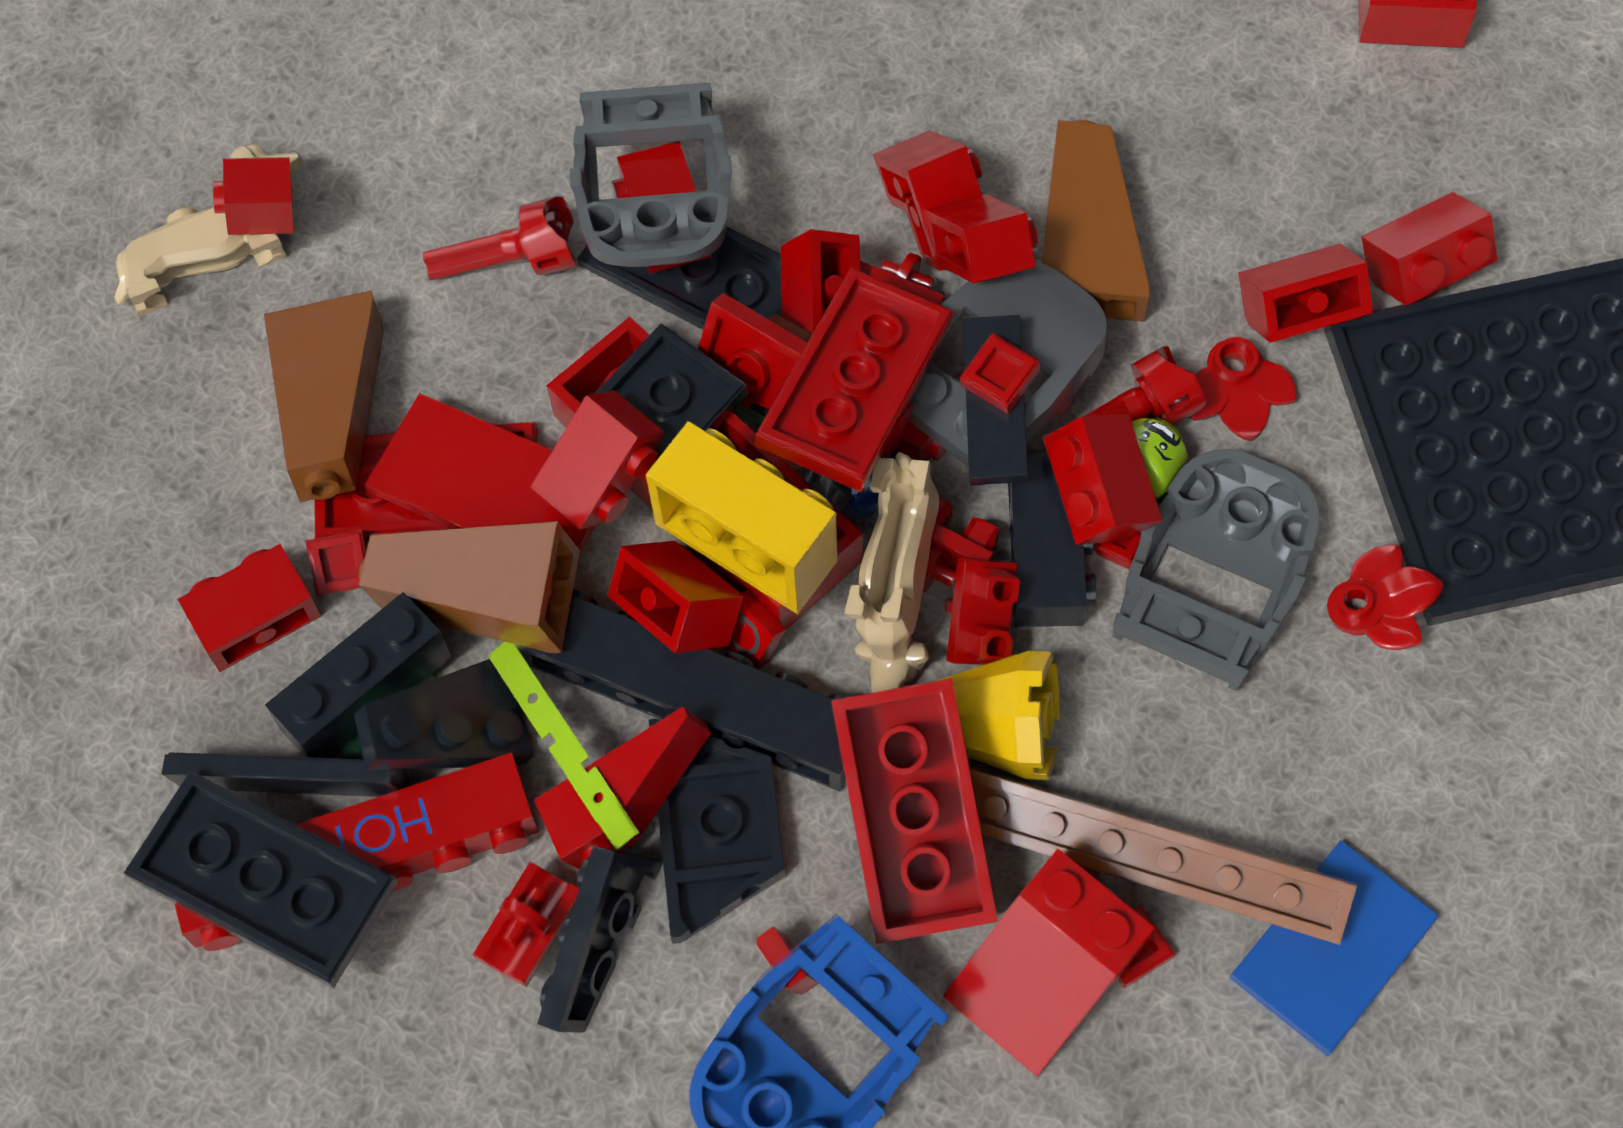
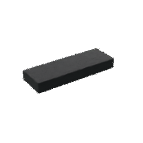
M1020 315L963 318L965 369L992 333L1022 351ZM966 389L970 485L1028 482L1024 394L1011 412L1007 414Z

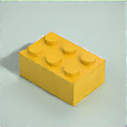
M688 421L646 474L654 520L657 526L797 615L838 561L836 512L833 511L831 504L822 495L811 489H804L802 492L784 481L780 471L769 462L759 458L752 461L737 452L733 443L717 430L709 428L704 431Z

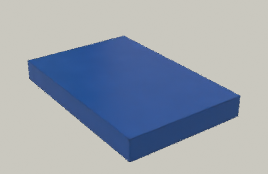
M1341 840L1316 869L1318 872L1357 883L1340 945L1272 924L1230 976L1233 982L1327 1057L1439 916Z

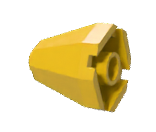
M1026 651L939 679L952 678L967 757L1024 779H1050L1056 764L1057 747L1045 748L1046 739H1051L1054 719L1060 721L1061 709L1059 669L1056 663H1052L1054 657L1051 651Z

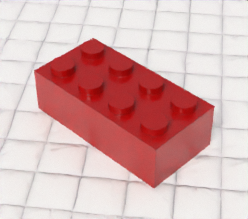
M952 678L832 700L876 944L998 922Z

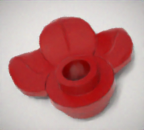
M1230 337L1213 346L1208 354L1206 368L1194 374L1203 391L1206 405L1189 417L1193 421H1199L1219 415L1222 422L1231 432L1243 440L1253 441L1266 426L1269 405H1287L1295 402V385L1292 377L1284 367L1263 360L1257 348L1249 340L1241 337ZM1235 359L1243 364L1244 369L1242 371H1233L1226 368L1224 363L1227 360Z
M1391 544L1375 547L1361 555L1354 562L1350 579L1336 586L1330 593L1327 601L1328 616L1333 625L1339 630L1356 636L1366 635L1380 648L1387 650L1412 648L1422 644L1421 631L1414 617L1422 613L1438 599L1443 592V583L1432 573L1424 569L1410 566L1403 567L1402 550L1399 545ZM1352 599H1361L1367 603L1359 610H1352L1346 606Z

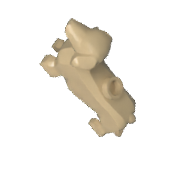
M256 144L240 146L231 154V158L290 157L291 175L301 165V156L298 152L270 154L262 146ZM193 207L181 208L167 217L166 225L137 237L117 256L115 265L119 284L114 300L118 305H122L130 298L138 314L143 316L168 305L165 296L157 294V292L161 291L160 288L169 285L175 278L224 271L238 266L249 254L254 256L258 266L261 268L285 258L286 254L277 234L228 235L225 213L215 214L214 207L200 212Z
M901 452L896 454L895 460L892 458H879L873 469L870 488L872 492L879 493V515L862 559L859 571V585H851L844 614L852 619H856V631L863 639L855 647L854 653L857 657L871 665L872 693L901 688L904 684L912 682L917 671L922 670L929 658L925 643L915 642L912 639V634L916 627L922 599L931 537L939 509V496L930 476V461L912 460L908 455Z

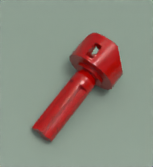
M556 196L521 205L519 208L518 228L503 230L498 234L423 252V261L427 266L429 279H439L504 262L510 263L522 260L525 257L539 276L578 266L567 244L574 220L563 196Z
M1162 346L1131 364L1135 377V388L1128 389L1084 416L1129 414L1132 422L1133 420L1146 418L1151 413L1155 418L1159 417L1160 420L1175 425L1201 410L1206 405V399L1193 372L1177 366L1169 347ZM1183 396H1186V397H1187L1186 399L1180 401V398H1181V397H1183Z

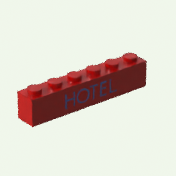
M512 752L295 824L394 876L398 882L394 891L409 886L414 881L412 875L436 868L438 873L453 872L467 866L471 862V855L492 848L496 854L513 852L528 843V836L539 833ZM174 904L181 933L194 948L203 946L206 951H217L228 948L240 940V938Z

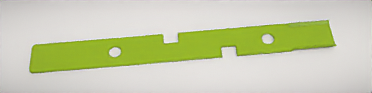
M503 642L489 654L490 660L540 737L544 739L551 733L556 742L548 749L595 821L600 825L615 850L618 851L631 838L639 834V831L596 766L589 772L583 767L582 763L589 758L588 754L516 645ZM533 693L537 694V700L534 703H529V696ZM597 793L603 794V800L600 803L594 802V796Z

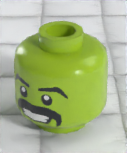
M1140 418L1133 420L1132 425L1154 496L1157 500L1168 491L1171 482L1182 467L1187 464L1188 454L1182 435L1172 424L1159 419Z

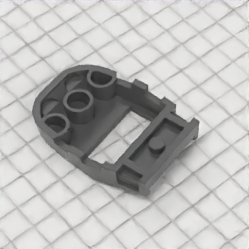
M710 82L581 92L579 102L584 121L582 126L575 127L573 141L575 154L573 168H570V186L574 193L580 226L590 253L596 259L606 264L639 267L689 262L706 257L719 249L724 242L726 234L732 165L731 156H728L724 142V131L720 116L713 115L711 109L712 88ZM704 139L708 191L599 200L596 147Z
M1035 261L1036 267L975 284L968 281L941 304V306L954 311L949 328L964 312L973 318L1020 315L1022 351L1040 361L1041 369L1050 375L1025 403L1027 445L1036 438L1037 432L1055 416L1061 418L1072 406L1074 395L1084 380L1092 376L1102 360L1108 341L1106 316L1097 301L1062 273L1038 261ZM930 362L909 401L914 404L908 421L969 467L966 389L938 366Z
M1219 449L1202 453L1182 467L1169 485L1168 494L1158 507L1162 522L1141 531V539L1127 576L1125 595L1120 613H1116L1114 620L1113 637L1119 640L1125 637L1229 683L1228 688L1236 691L1280 628L1306 581L1304 576L1309 557L1314 550L1320 527V510L1311 489L1294 473L1242 451ZM1167 545L1272 590L1257 625L1249 624L1152 582L1151 578Z

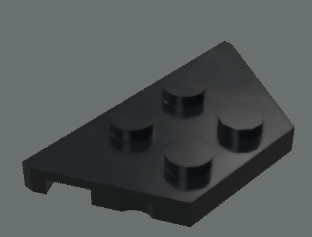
M648 719L649 727L659 722L660 719ZM709 736L658 810L672 944L684 942L785 876L771 756L745 747L741 749L731 748L723 740Z

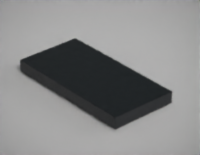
M727 226L724 242L719 249L711 254V258L649 274L647 266L626 267L603 263L590 253L587 245L577 258L579 266L702 330L704 329L711 303L722 293L782 327L781 254Z
M191 770L124 871L126 877L131 881L333 989L398 884L394 876Z

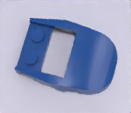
M835 914L764 971L749 992L734 1007L715 1038L701 1056L693 1073L689 1089V1102L694 1122L698 1128H872L885 1114L886 1111L883 1108L902 1080L906 1081L920 1061L921 1058L915 1051L933 1023L936 1021L942 1026L948 1015L843 919ZM800 968L804 969L891 1048L847 1097L757 1017Z

